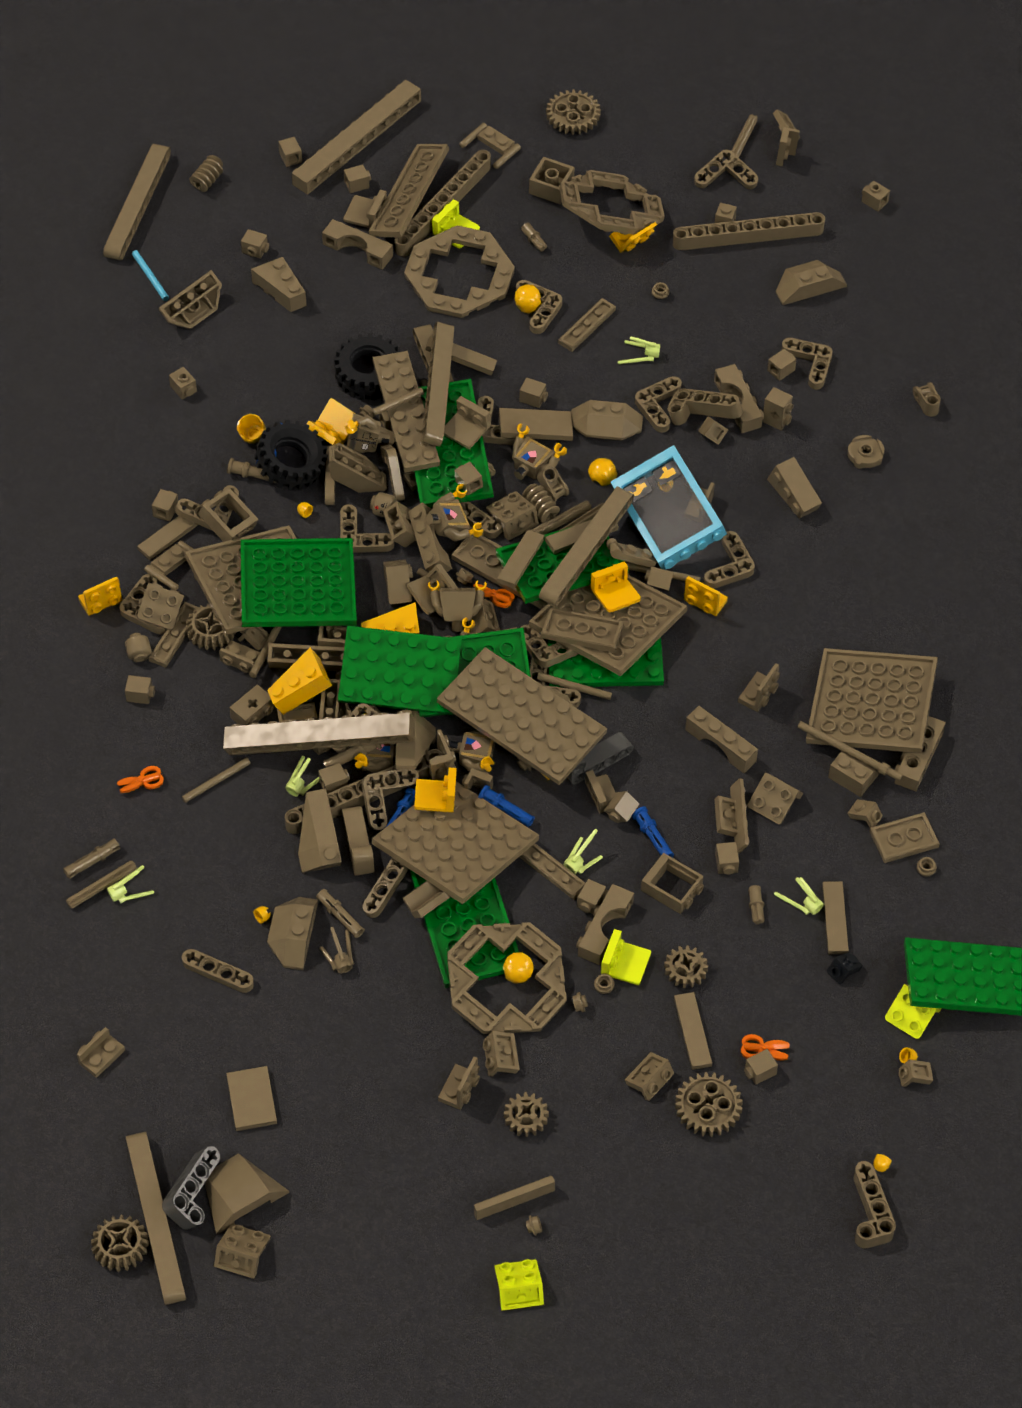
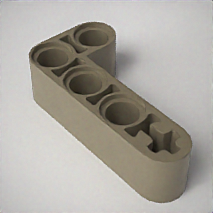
M679 389L676 391L667 408L674 425L684 424L690 414L736 419L743 413L737 395L693 389Z
M362 807L342 809L354 875L374 873L373 852L368 840Z
M861 1161L856 1165L853 1178L869 1221L858 1225L855 1243L860 1248H870L890 1242L893 1239L896 1224L873 1165L870 1162ZM870 1190H871V1191L875 1192V1194H874V1195H871V1194H868L866 1191H870ZM874 1209H879L882 1213H876ZM881 1228H887L889 1232H883ZM866 1233L870 1237L865 1238L861 1236V1234Z

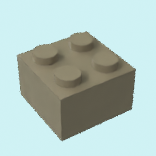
M543 157L529 179V194L561 204L560 183L565 180L571 181V178L574 177L575 167Z

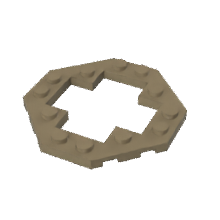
M589 170L583 176L579 174L572 177L569 182L565 180L560 183L559 189L562 205L605 232L613 231L624 235H634L654 222L657 224L663 222L665 217L661 198L657 195L646 193L647 189L637 183L633 185L628 182L629 178L624 175ZM594 186L610 187L614 190L622 189L626 199L643 202L645 213L631 211L630 219L601 215L598 205L581 203L579 192L593 193Z
M455 226L415 244L404 271V276L411 283L418 297L425 303L428 311L464 318L476 309L479 311L497 299L500 301L506 298L515 266L490 232ZM452 243L483 249L481 264L496 267L489 290L471 286L467 300L435 294L438 279L423 276L430 254L448 256Z
M530 922L518 925H510V923L494 924L493 926L473 925L447 953L452 1009L482 1034H490L492 1031L506 1033L541 1031L567 1001L561 947ZM517 939L546 963L535 975V979L549 990L526 1015L509 1003L498 1016H495L467 993L478 981L479 977L465 967V965L487 941L504 953Z

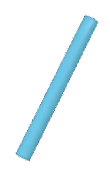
M134 250L132 256L163 301H167L169 299L168 294L140 253Z

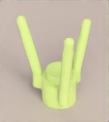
M631 336L630 340L633 341L625 340L624 343L645 348L644 355H648V357L621 360L617 363L654 362V358H659L660 344Z
M301 756L285 787L286 791L295 797L299 794L304 796L310 788L319 782L318 777L304 787L305 781L300 777L311 761L310 758H307L303 764L305 756Z
M597 829L593 830L578 850L583 841V837H580L569 857L564 861V866L575 875L577 872L582 874L587 868L603 858L600 855L583 866L584 860L580 856L597 833Z
M143 865L107 888L114 902L119 900L121 904L127 900L154 894V891L151 890L129 896L124 895L127 893L124 884L144 869Z
M797 877L795 880L808 895L803 901L805 906L778 892H774L775 896L802 910L806 915L809 913L815 915L824 906V903L815 895L802 877Z

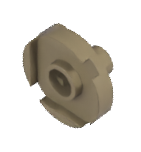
M860 435L855 437L849 444L848 458L858 469L875 467L882 463L884 446L880 440L872 439V436Z

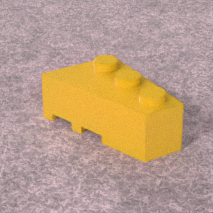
M416 602L362 622L361 627L419 634Z
M310 647L267 691L273 705L284 715L328 689L332 684L320 657Z

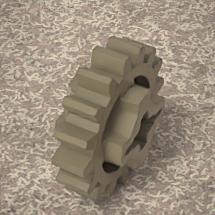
M688 945L684 950L681 946H678L677 952L672 949L671 955H667L664 962L665 975H669V981L675 980V986L681 983L683 988H686L687 984L693 988L694 982L700 985L701 978L705 979L706 972H708L707 958H703V952L697 953L696 947L690 950Z
M524 1092V1097L516 1094V1100L510 1098L509 1104H505V1125H510L511 1132L517 1130V1136H520L522 1132L525 1133V1137H528L529 1132H532L535 1136L536 1130L543 1131V1125L548 1123L549 1111H547V1104H542L541 1097L535 1099L534 1093L531 1097H528L527 1092ZM513 1111H515V1115H516V1116H515V1119L513 1118V1115H512ZM537 1111L540 1113L539 1118L537 1117Z

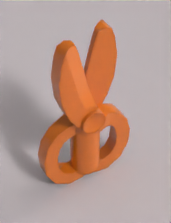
M486 587L484 591V597H489L494 605L501 608L511 607L515 599L514 594L506 589L491 590Z
M148 766L141 771L140 776L123 778L117 782V785H126L120 789V793L134 791L140 786H144L147 789H156L163 784L164 778L161 775L160 768ZM156 771L155 773L145 775L147 772ZM159 780L157 783L148 784L149 782Z
M749 1034L743 1037L740 1052L743 1057L748 1059L756 1054H750L746 1050L760 1053L768 1049L775 1060L783 1061L788 1060V1054L777 1050L787 1049L790 1047V1044L782 1040H771L764 1043L760 1036ZM749 1040H755V1041L759 1042V1044H757V1043H749V1042H747V1041H749Z

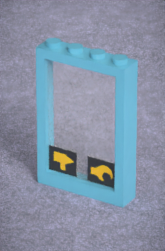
M674 445L611 481L614 489L618 486L634 494V499L627 512L661 569L672 568L676 563L688 559L692 554L705 549L709 544L719 541L723 536L727 535L723 524Z

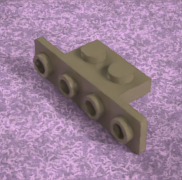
M741 778L730 787L731 799L719 795L714 799L717 833L733 836L738 854L749 845L745 787Z

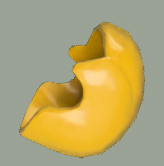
M526 284L520 286L515 291L517 308L524 313H531L540 307L541 294L534 285Z
M247 414L238 421L237 431L245 442L256 443L260 440L263 431H266V427L258 415Z
M597 458L588 468L591 480L599 482L601 486L611 484V481L617 477L614 463L607 458Z
M523 952L509 955L503 964L505 978L514 984L524 983L531 978L534 970L531 958Z

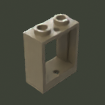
M230 488L225 491L220 490L211 500H205L201 504V510L198 514L223 542L241 538L254 529L258 518ZM224 500L243 520V522L231 530L212 510L213 507Z
M665 853L660 856L641 882L642 892L679 914L685 909L690 908L695 895H699L704 888L703 875ZM666 870L693 885L682 900L655 886Z

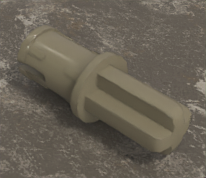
M525 223L521 227V231L528 237V241L533 243L540 252L547 248V244L540 237V233L530 223Z
M753 885L748 889L750 896L749 908L752 912L753 922L759 925L764 923L765 920L763 912L765 903L762 901L761 887Z

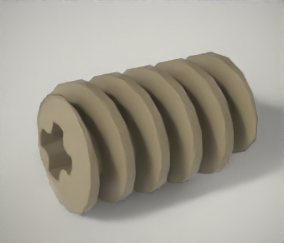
M209 155L192 176L189 177L190 183L199 191L206 192L212 183L219 178V175L223 173V162L217 156Z
M530 484L524 490L522 496L536 507L537 516L541 522L544 523L559 513L560 508L556 506L555 501H552V497L549 496L544 486Z

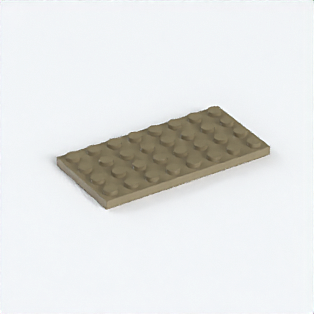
M486 647L437 698L438 704L558 785L566 779L607 733L605 726Z

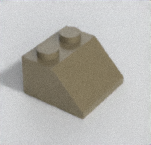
M841 752L830 765L828 778L861 797L880 773H878L877 769L845 752Z

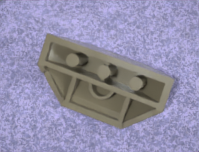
M819 260L785 269L776 294L782 305H786L847 287V283L839 271Z
M210 270L158 309L168 323L192 329L218 309L222 283L213 271Z
M589 400L571 410L572 428H575L585 437L624 440L642 431L643 416L626 403Z
M341 443L329 447L330 472L333 480L358 493L385 491L387 489L386 474L380 472L377 466L366 456Z
M297 897L276 906L274 909L267 944L284 968L304 970L319 902L318 899Z

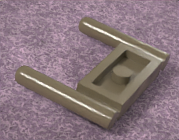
M482 123L459 143L460 147L464 148L477 137L479 141L502 154L503 156L493 164L495 169L502 166L521 149V146L515 144V141L494 128L487 126L486 123Z
M179 541L178 544L172 546L153 560L150 565H147L144 571L169 588L178 590L179 585L166 576L187 561L185 551L193 550V548L183 541Z

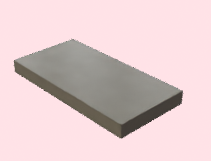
M499 408L500 437L516 438V436H519L517 426L522 423L521 432L526 430V426L530 429L529 433L524 435V438L573 440L571 411Z
M550 607L541 631V638L615 652L624 621Z

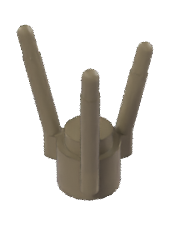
M331 927L330 930L338 954L334 957L335 960L333 961L323 946L320 947V950L331 964L333 971L337 970L341 974L346 973L354 965L349 930H345L346 955L345 952H342L334 927Z

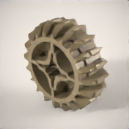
M209 603L206 607L200 605L199 610L194 608L193 613H189V619L186 621L188 638L192 640L193 645L198 644L199 649L205 647L206 650L213 648L215 651L218 646L223 648V644L228 645L229 640H233L236 634L234 632L225 635Z
M122 1214L119 1219L112 1215V1221L110 1222L104 1219V1226L98 1225V1231H93L94 1239H91V1245L93 1246L91 1250L95 1254V1260L97 1262L100 1261L102 1267L107 1265L110 1271L114 1267H116L118 1272L121 1270V1267L128 1271V1265L136 1268V1260L142 1262V1255H147L146 1248L149 1246V1241L147 1240L148 1233L145 1232V1227L140 1225L137 1219L132 1222L131 1216L124 1220ZM133 1235L137 1238V1242L134 1248L131 1246L130 1243L131 1237ZM106 1239H108L110 1243L109 1249L107 1251H105L103 1248V1244Z

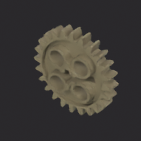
M574 89L572 93L566 90V94L559 92V96L554 95V99L550 98V103H547L546 108L549 124H553L554 129L559 127V132L565 130V134L571 131L572 135H574L575 131L581 134V130L587 132V128L592 130L593 125L597 126V121L600 120L601 114L600 104H597V99L593 100V95L588 97V92L582 94L581 90L575 93Z
M705 1072L704 1077L697 1073L696 1080L690 1076L689 1083L683 1082V1088H679V1095H676L675 1101L677 1103H675V1109L678 1110L677 1117H681V1124L687 1122V1130L694 1127V1134L700 1130L702 1136L709 1132V1135L713 1137L714 1131L720 1136L722 1129L729 1132V1125L735 1127V1121H739V1114H742L741 1106L743 1100L739 1099L741 1092H736L737 1086L733 1085L730 1087V1079L724 1082V1075L718 1079L716 1078V1073L709 1077L708 1073ZM707 1090H714L715 1093H709ZM697 1100L698 1103H691L690 1101ZM725 1105L728 1108L722 1109L719 1106ZM707 1115L711 1118L704 1119L702 1116Z

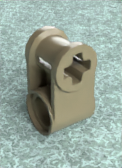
M929 382L925 386L913 387L914 398L920 405L923 413L930 417L936 416L939 413L941 398L935 390L933 383Z
M547 466L538 473V482L544 486L549 496L552 497V501L556 502L563 495H569V488L555 467ZM545 472L549 473L550 480L545 477Z

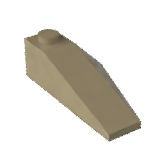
M405 709L402 711L409 712L416 720L415 742L396 744V769H416L423 759L425 751L428 752L430 744L436 740V727L424 717H421L417 711Z
M326 789L306 792L298 851L302 873L341 866L342 863Z

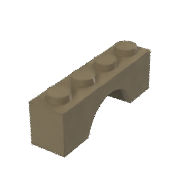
M334 219L331 220L322 232L323 245L337 251L349 246L361 248L367 254L368 264L383 270L393 257V244Z
M735 364L715 369L714 382L720 393L734 394L739 397L743 413L735 419V422L741 433L762 428V420H764L763 411L758 408L755 396L751 395L748 383L744 382L741 370H738Z
M422 502L409 510L408 514L425 570L430 572L436 565L441 564L445 571L448 572L452 569L449 556L440 545L433 525L426 523V516L432 509Z
M698 706L686 717L685 730L699 741L709 739L716 743L726 754L729 763L742 773H745L757 762L758 749L702 707Z
M614 884L611 885L609 890H605L602 896V904L597 905L595 908L593 920L588 921L585 928L586 933L584 937L580 936L576 945L579 957L598 965L601 964L609 944V939L603 934L602 927L612 919L626 918L634 902V892Z

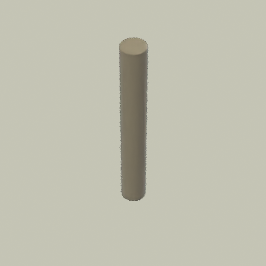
M422 388L409 392L373 408V413L378 415L423 395L424 391Z

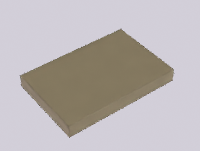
M925 812L871 827L869 831L884 863L936 849L940 845Z
M267 1066L226 1073L236 1131L277 1124Z

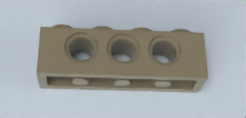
M928 716L925 733L927 738L924 739L922 753H902L900 758L902 763L901 765L897 764L895 770L903 774L901 781L895 779V784L917 792L944 733L946 722Z

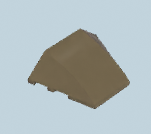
M239 1153L216 1166L205 1182L216 1235L228 1229L231 1224H235V1220L268 1201L273 1203L289 1193V1190Z

